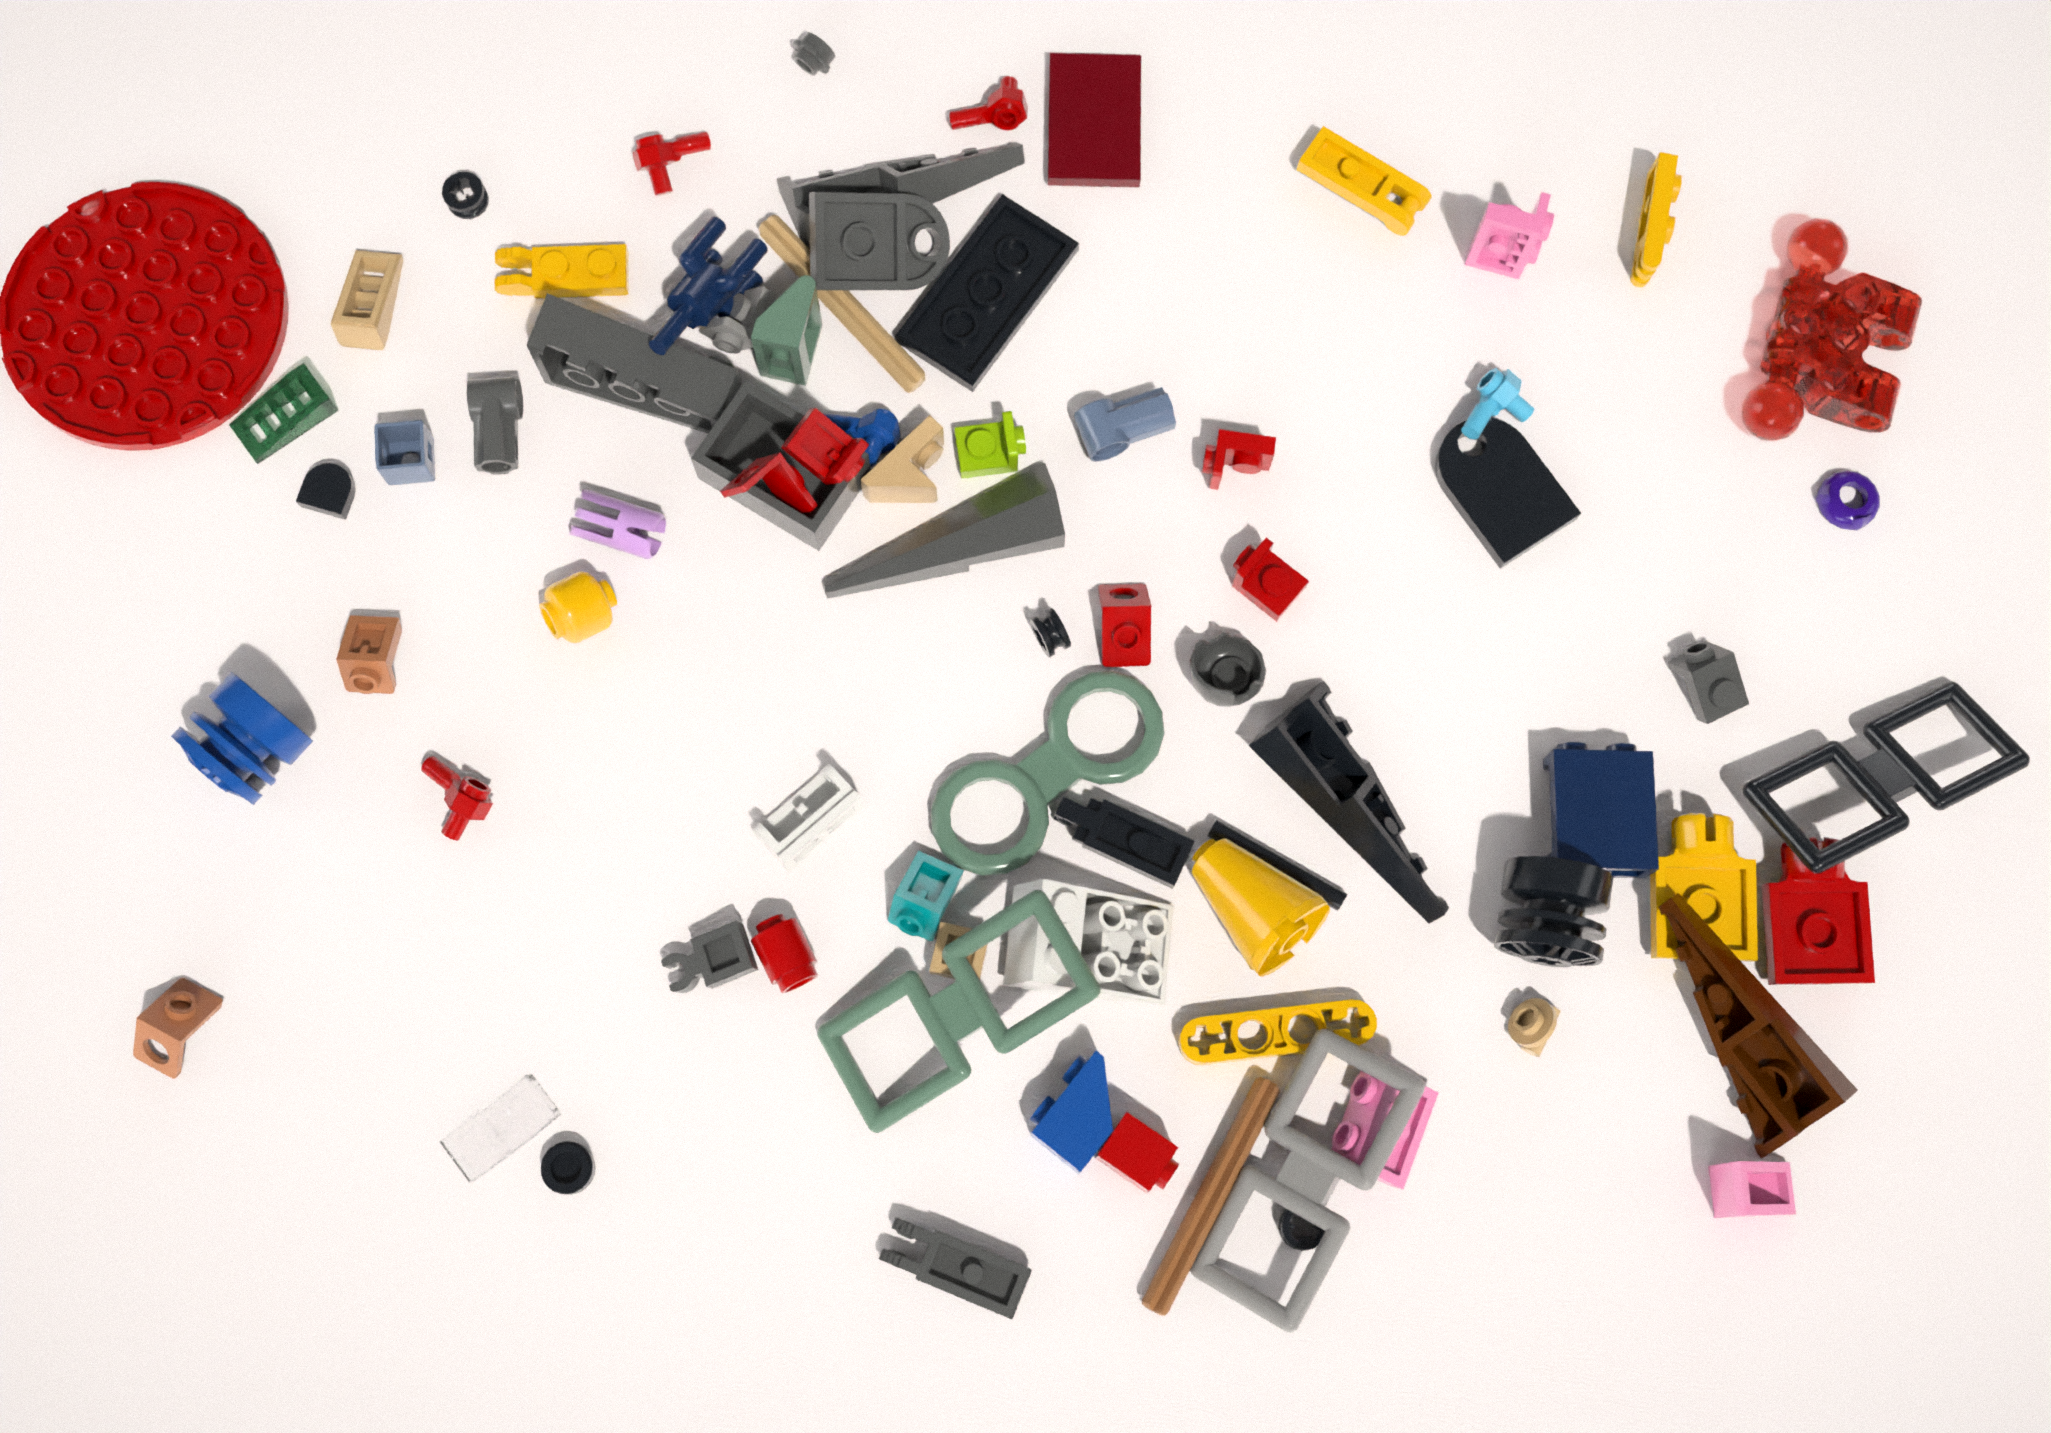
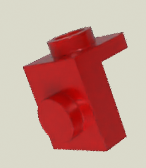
M811 408L781 448L823 483L829 485L841 483L843 480L849 482L858 474L865 463L862 454L869 444L862 438L853 439L817 408Z

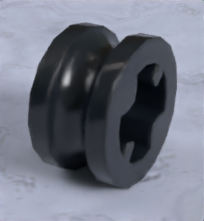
M458 172L453 174L445 181L442 187V197L450 212L458 218L473 219L479 217L485 212L489 204V196L481 180L473 173ZM471 188L474 197L470 199L466 196L467 202L460 203L456 194L459 191L464 194L463 189Z
M1053 608L1046 610V615L1042 619H1038L1036 616L1029 619L1034 636L1048 658L1055 655V650L1058 647H1063L1065 650L1071 647L1068 633Z
M1285 1209L1279 1218L1278 1224L1279 1234L1284 1243L1292 1249L1300 1251L1316 1248L1325 1231L1313 1225L1310 1228L1316 1229V1233L1311 1240L1306 1236L1295 1239L1290 1232V1228H1295V1225L1290 1224V1220L1295 1213Z

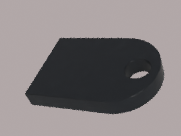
M1490 418L1477 439L1482 445L1483 452L1478 456L1472 457L1465 455L1458 446V440L1466 437L1461 431L1466 422L1463 421L1446 435L1437 452L1435 460L1436 478L1446 497L1501 569L1576 521L1582 513L1526 438L1515 427L1502 420Z

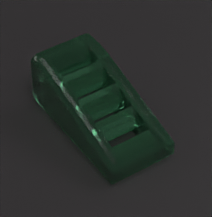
M303 363L284 376L229 426L254 461L259 464L338 412V409ZM307 392L311 400L304 405L298 396ZM289 402L297 411L290 418L282 408ZM273 413L282 424L276 430L272 428L266 419ZM256 424L260 426L267 436L261 443L258 442L250 431V428Z

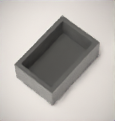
M745 381L691 457L697 477L720 492L756 459L781 452L788 464L796 468L802 475L805 488L817 503V507L813 511L801 514L776 499L763 479H760L748 491L730 496L729 498L817 551H820L862 489L861 479L871 470L869 454L866 452L862 454L865 463L851 481L845 482L843 480L838 484L826 485L781 448L804 415Z

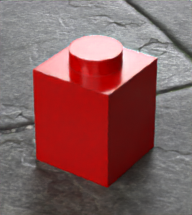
M1126 1112L1095 1159L1147 1194L1154 1185L1162 1190L1165 1188L1179 1166V1163L1172 1159L1179 1147Z

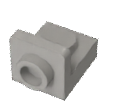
M763 286L745 290L744 295L737 294L733 297L734 304L729 317L724 316L712 319L707 327L700 326L699 332L712 339L713 345L717 349L727 353L738 354L742 350L753 348L751 335L755 321L776 301L777 294Z

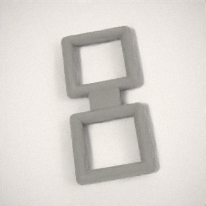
M1328 1029L1316 1031L1264 1128L1265 1134L1269 1139L1290 1150L1285 1163L1276 1178L1252 1165L1242 1168L1190 1269L1191 1274L1281 1330L1288 1333L1295 1332L1303 1321L1350 1232L1349 1221L1326 1207L1340 1179L1362 1191H1368L1374 1187L1424 1093L1425 1084L1423 1080ZM1328 1053L1400 1091L1361 1165L1289 1126ZM1254 1190L1325 1231L1286 1306L1214 1265Z

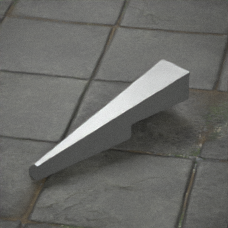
M1018 142L1008 143V146L978 153L977 148L965 149L963 157L940 163L939 159H936L935 154L867 164L864 165V168L834 175L833 170L819 172V179L801 184L793 182L790 176L778 178L777 183L799 238L810 248L809 193L913 194L933 204L1025 164L1023 145Z
M1041 463L827 578L824 580L827 599L969 572V565L1064 547L1066 534L1056 489L1046 464Z

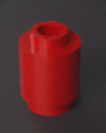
M778 914L762 921L755 927L758 934L751 939V943L771 984H777L782 994L793 991L818 977L814 967L818 961L796 918L786 920L783 914Z

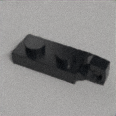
M1063 796L1053 820L1075 830L1072 840L1082 844L1083 848L1171 889L1174 888L1195 842L1103 799V802L1090 798L1087 807Z

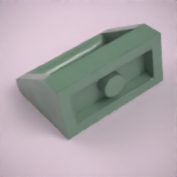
M801 276L756 319L751 341L760 376L803 386L807 385L823 324L816 282L811 276Z

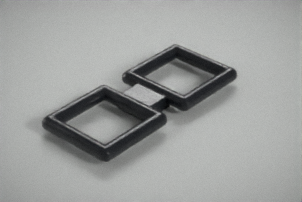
M1949 681L1865 723L1862 730L1863 734L1878 750L1877 752L1857 761L1840 742L1831 740L1746 782L1742 787V793L1809 871L1819 874L1906 830L1910 825V819L1897 802L1918 792L1933 809L1938 811L1945 810L2026 768L2030 763V757L1958 683ZM1950 704L2000 754L2001 758L1941 788L1890 733ZM1832 763L1882 819L1819 850L1769 793Z

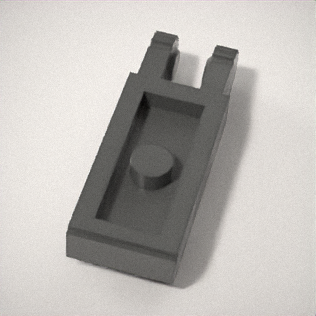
M895 1217L891 1228L896 1230L897 1234L911 1240L917 1239L929 1244L921 1264L908 1259L901 1252L884 1248L881 1251L879 1260L915 1274V1279L1013 1320L1032 1269L935 1229L933 1233Z

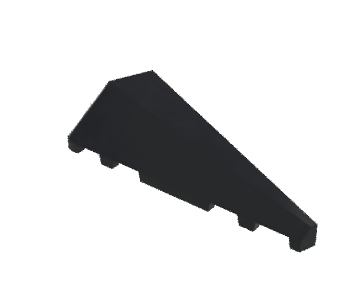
M1322 681L1265 726L1248 746L1430 924L1444 916L1449 906L1445 900L1440 901L1423 879L1422 874L1428 870L1423 858L1413 859L1400 836L1406 827L1371 763H1364L1349 743L1347 737L1353 730L1347 720L1337 721L1326 701V698L1332 692L1326 682Z

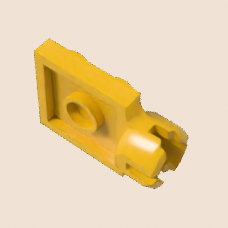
M1689 813L1674 818L1671 822L1672 849L1668 856H1658L1659 870L1650 875L1651 958L1679 959L1675 950L1678 943L1667 915H1661L1658 908L1669 898L1679 893L1740 961H1758L1756 860L1741 858L1734 850L1733 820L1731 817L1713 813V817H1705L1704 813Z

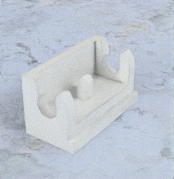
M828 764L814 779L764 822L759 823L753 828L752 832L789 873L862 810L864 806L861 796Z

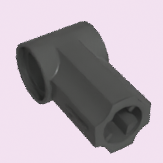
M518 376L469 379L466 393L469 416L473 422L474 466L477 471L487 472L492 475L509 474L510 471L519 469L518 420L523 418L524 410L520 379Z

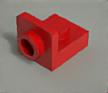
M1219 429L1215 445L1206 444L1202 473L1211 474L1209 489H1219L1224 465L1232 466L1233 470L1244 474H1257L1261 470L1269 471L1275 453L1277 437Z
M1266 537L1257 548L1249 544L1236 559L1232 566L1237 570L1232 587L1277 622L1305 590L1309 580L1272 552L1274 543Z

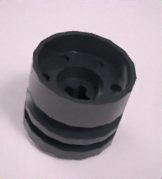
M1518 856L1507 859L1504 867L1501 895L1506 900L1523 907L1499 912L1497 922L1508 929L1496 932L1493 947L1500 952L1521 958L1527 962L1550 967L1594 966L1603 962L1604 948L1592 941L1603 940L1606 937L1607 929L1602 924L1584 916L1606 913L1610 909L1613 885L1612 874L1594 865L1562 858Z

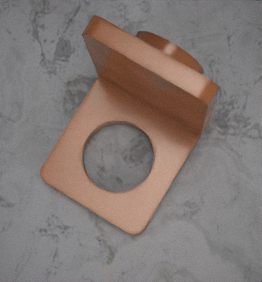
M180 978L136 1018L133 1056L166 1076L175 1079L181 1074L185 1041L222 1007V998L185 978ZM148 1039L159 1042L167 1050L169 1059L157 1056L149 1047Z

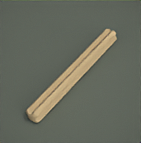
M769 216L759 226L760 237L799 278L804 275L810 276V249L779 216ZM817 290L818 299L906 392L911 393L926 380L925 371L849 290Z

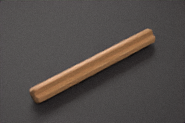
M1258 1077L1254 1080L1142 1299V1305L1148 1310L1160 1316H1165L1172 1307L1281 1092V1088L1274 1082L1263 1077Z

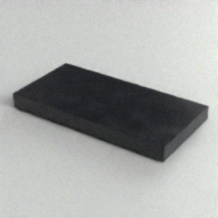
M1002 194L896 333L895 340L899 345L973 392L1079 251V242Z

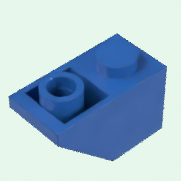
M1095 1051L1089 1060L1079 1055L1061 1078L1068 1086L1060 1097L1055 1101L1048 1095L1029 1119L1037 1125L1031 1132V1137L1078 1175L1113 1131L1104 1056L1098 1051Z

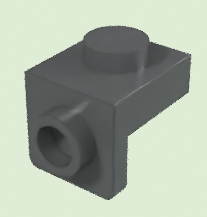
M1703 641L1687 646L1683 649V654L1668 661L1670 670L1684 677L1697 720L1709 724L1749 705L1733 651Z

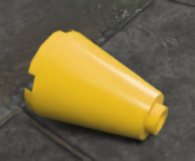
M1227 838L1217 842L1214 839L1206 841L1192 857V860L1195 862L1192 868V875L1249 968L1261 977L1275 972L1295 956L1290 950L1301 939L1307 944L1324 924L1330 912V906L1327 905L1328 903L1321 895Z

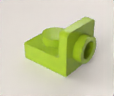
M1012 411L1002 412L1001 422L954 428L961 479L1018 471V455L1026 454V442L1023 425L1014 426Z

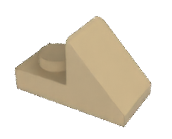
M929 415L861 479L863 497L870 503L937 502L936 485L919 469L921 467L924 470L930 468L941 457L944 451L943 427Z

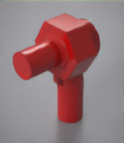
M1011 76L1001 79L1000 88L988 96L987 104L950 111V123L953 130L992 123L1001 130L1010 131L1016 129L1028 117V105L1024 92L1018 89L1017 79Z
M706 131L677 137L674 142L666 143L662 134L652 135L636 140L637 149L632 155L637 171L646 170L649 172L655 196H660L673 192L666 166L680 161L682 155L711 150V141Z
M435 756L428 757L423 762L421 771L445 790L444 801L449 809L452 810L441 833L449 839L458 841L470 820H485L493 805L489 798L491 788L482 781L466 776L461 780L457 773Z

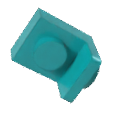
M918 850L894 893L888 922L897 926L908 935L919 936L928 941H933L938 932L941 918L961 882L964 870Z

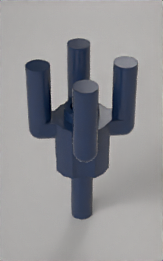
M711 217L679 256V263L687 274L667 298L668 307L673 311V314L649 341V346L653 352L658 355H665L687 327L692 329L698 326L707 327L715 316L718 318L729 317L735 295H744L745 290L757 288L763 284L762 276L758 272L753 271L768 251L766 244L762 240L752 239L728 269H723L719 266L723 261L722 256L711 248L726 231V225L718 217Z

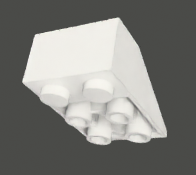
M1047 879L1014 885L1012 903L1033 890L1045 892L1100 985L1101 992L1097 997L1098 999L1165 1005L1174 905ZM1032 915L1009 930L1003 985L1063 995L1076 986L1036 917Z

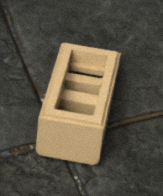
M355 250L330 323L341 346L384 350L390 331L403 266L401 254ZM365 271L384 273V276H364ZM361 289L378 291V293L362 292ZM357 307L369 308L372 311L357 310Z

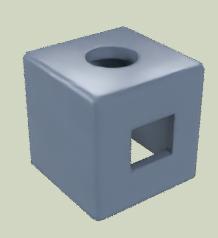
M422 420L374 425L375 465L377 471L388 485L435 481L434 438ZM408 453H415L419 456L420 462L402 464V459Z

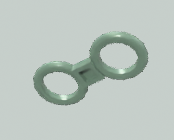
M1113 670L1089 672L1069 682L1053 701L1047 720L1048 741L1017 765L997 759L973 761L953 771L938 788L930 811L932 834L942 853L960 869L982 876L1007 874L1027 864L1043 845L1049 827L1048 806L1082 779L1099 785L1124 783L1142 774L1158 756L1165 731L1163 712L1153 693L1136 678ZM1113 692L1125 696L1136 705L1143 718L1145 734L1141 745L1130 757L1118 763L1101 764L1085 758L1075 749L1068 736L1067 722L1071 710L1081 699L1093 693ZM995 780L1010 785L1021 794L1028 807L1029 824L1025 835L1015 847L1001 854L984 855L968 849L958 840L951 827L950 814L955 800L965 788L977 782Z

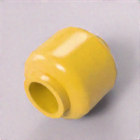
M579 571L549 585L544 593V602L540 603L539 608L551 634L556 639L563 637L568 642L575 644L610 627L613 621L611 608L617 605V599L611 586L605 579L597 581L590 573Z

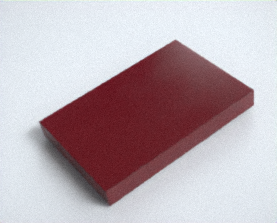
M1050 53L1048 186L1140 188L1141 55Z

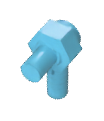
M1493 368L1487 372L1477 385V390L1481 393L1480 403L1474 407L1461 429L1462 433L1470 439H1478L1491 416L1498 415L1503 409H1507L1520 422H1525L1533 414L1534 407L1519 395L1522 380L1509 369L1499 371L1497 368Z

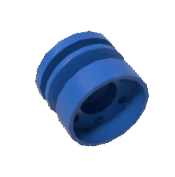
M231 672L209 695L212 703L223 714L222 717L215 722L205 715L194 711L189 718L206 732L205 735L198 740L184 728L179 727L171 737L181 746L188 761L226 793L244 798L255 805L263 795L247 781V778L252 773H255L272 786L277 779L263 761L269 755H272L278 760L292 765L313 740L236 674Z

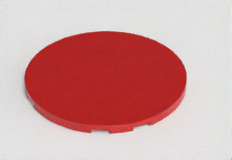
M169 182L132 183L131 187L107 193L100 190L68 205V211L54 220L48 227L42 225L26 242L15 258L1 291L0 338L3 352L2 361L16 390L40 416L61 432L85 443L113 450H154L185 443L212 431L236 415L252 400L273 371L280 356L288 326L289 301L287 285L279 261L263 234L240 210L227 201L192 186Z

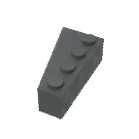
M548 293L526 345L545 384L704 433L710 432L742 386L738 369L722 358L715 356L706 357L676 344H673L665 355H658L649 346V341L654 337L653 335Z

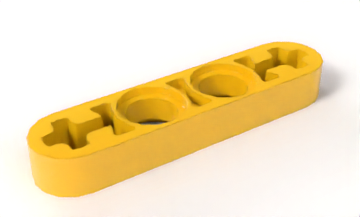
M1352 999L1203 1016L1192 1019L1184 1025L1178 1036V1047L1181 1055L1194 1065H1212L1304 1054L1309 1043L1300 1044L1290 1037L1288 1031L1290 1020L1298 1015L1306 1016L1314 1022L1316 1031H1318L1319 1029H1327L1321 1012L1330 1013L1328 1023L1345 1019L1348 1015V1010L1354 1011L1355 1018L1364 1019L1365 1026L1358 1030L1357 1037H1351L1349 1029H1336L1332 1032L1361 1046L1373 1037L1377 1029V1018L1374 1010L1367 1003ZM1248 1021L1259 1023L1266 1032L1264 1045L1256 1050L1245 1048L1238 1039L1240 1025ZM1220 1024H1230L1228 1041L1233 1053H1224L1225 1043L1210 1045L1207 1049V1055H1200L1198 1047H1189L1188 1039L1195 1036L1196 1028H1204L1206 1036H1218L1224 1033Z

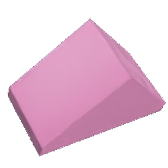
M1735 1161L1708 1166L1714 1218L1796 1215L1790 1162Z

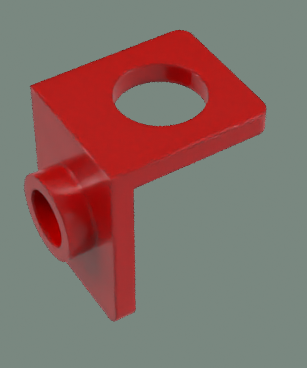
M781 452L756 459L720 490L724 498L748 491L760 479H763L776 499L801 514L811 512L817 507V503L804 486L802 475L796 468L788 464Z
M1099 585L1098 595L1102 610L1103 666H1148L1151 663V601L1147 585ZM1132 595L1135 596V598L1117 599L1113 596Z

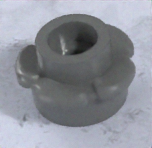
M807 32L800 41L796 39L793 42L794 49L798 51L793 59L805 72L812 76H815L818 71L822 74L829 72V65L836 56L826 42L811 32Z

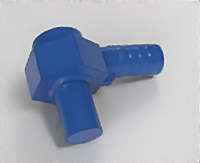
M875 409L872 413L863 415L862 418L823 413L844 432L851 435L852 438H862L869 444L865 452L869 454L870 466L876 465L880 454L893 450L901 436L897 417L886 409Z

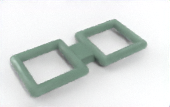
M1041 890L1031 891L946 945L942 951V957L956 981L932 997L919 974L908 970L818 1028V1039L870 1131L874 1133L884 1131L969 1078L972 1068L958 1043L980 1029H984L998 1053L1007 1054L1095 1000L1100 995L1101 988L1045 892ZM1034 915L1076 987L1007 1029L966 957ZM907 995L947 1067L881 1108L841 1036Z

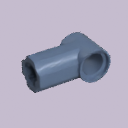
M1162 387L1115 403L1111 399L1093 401L1078 409L1073 415L1090 460L1094 462L1116 457L1127 450L1130 444L1173 430L1177 423L1169 395Z

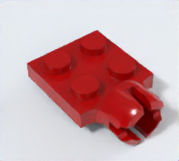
M1809 837L1819 850L1839 841L1829 837H1824L1823 841H1817L1816 838ZM1782 843L1780 848L1782 867L1780 880L1777 883L1761 885L1768 985L1875 983L1868 882L1851 880L1845 872V861L1822 873H1812L1786 843Z

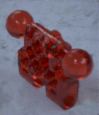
M1814 218L1800 224L1793 230L1787 242V258L1794 270H1796V274L1784 280L1773 321L1766 330L1767 342L1760 364L1761 371L1767 375L1766 382L1750 390L1741 406L1743 424L1750 434L1762 441L1775 442L1788 438L1795 433L1804 418V406L1811 415L1869 433L1887 431L1892 423L1901 381L1895 375L1866 363L1862 353L1869 345L1890 351H1900L1909 348L1913 342L1923 303L1922 298L1911 290L1864 272L1849 277L1837 285L1824 281L1826 275L1834 273L1842 266L1849 252L1847 235L1840 225L1830 219ZM1847 300H1848L1849 302H1851L1855 307L1851 306V305L1847 302ZM1791 325L1795 326L1800 333L1796 332ZM1836 341L1840 342L1843 345L1844 349L1840 347L1836 343ZM1824 381L1829 383L1833 387V390L1829 389L1824 383Z

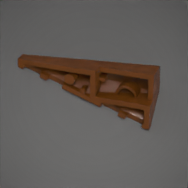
M1677 893L1658 908L1661 915H1667L1678 943L1675 948L1680 962H1685L1695 985V990L1693 991L1694 998L1722 1067L1727 1066L1739 1095L1736 1103L1740 1113H1746L1756 1138L1754 1144L1756 1153L1763 1159L1798 1136L1804 1129L1844 1104L1858 1089L1686 900Z

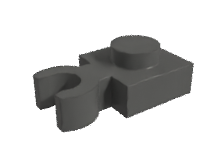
M737 920L690 939L694 954L687 956L681 953H672L661 961L662 966L668 969L683 965L685 974L682 980L669 985L670 991L679 994L692 991L702 977L706 987L713 989L758 970L744 925Z

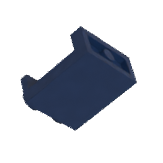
M1581 742L1558 744L1557 749H1553L1543 759V769L1549 770L1552 832V852L1546 857L1562 858L1594 865L1609 871L1613 878L1645 879L1659 870L1653 751H1637V746L1629 743L1611 744L1606 746V750H1587V744Z

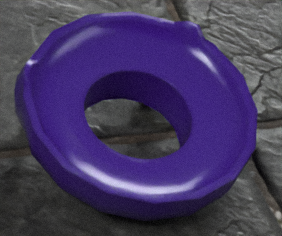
M1844 470L1833 473L1822 482L1817 492L1816 502L1821 514L1831 524L1841 529L1858 531L1875 519L1880 508V495L1876 485L1867 476L1857 471ZM1842 487H1853L1861 493L1863 497L1861 508H1850L1842 502L1840 498Z

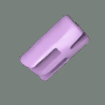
M583 488L580 498L619 510L620 513L618 518L577 507L575 517L614 529L613 536L610 537L597 531L571 525L570 535L644 559H651L657 554L662 543L641 534L640 530L665 534L666 518L662 513Z

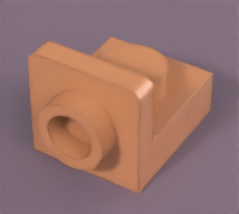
M349 616L336 657L344 687L348 692L363 694L394 693L396 681L392 664L402 634L399 617Z

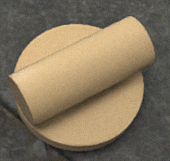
M1528 999L1520 1003L1512 1012L1508 1022L1509 1035L1521 1046L1523 1051L1532 1056L1540 1057L1547 1040L1555 1030L1561 1011L1543 999Z

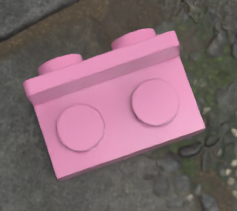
M1541 192L1532 213L1522 211L1514 205H1498L1489 202L1469 247L1465 265L1519 279L1527 263L1535 264L1542 241L1546 242L1555 215L1554 213L1547 212L1551 194Z
M1360 1070L1359 1075L1352 1083L1350 1089L1351 1097L1343 1119L1334 1131L1331 1150L1361 1165L1400 1091ZM1425 1086L1422 1097L1377 1180L1391 1187L1404 1189L1438 1092Z

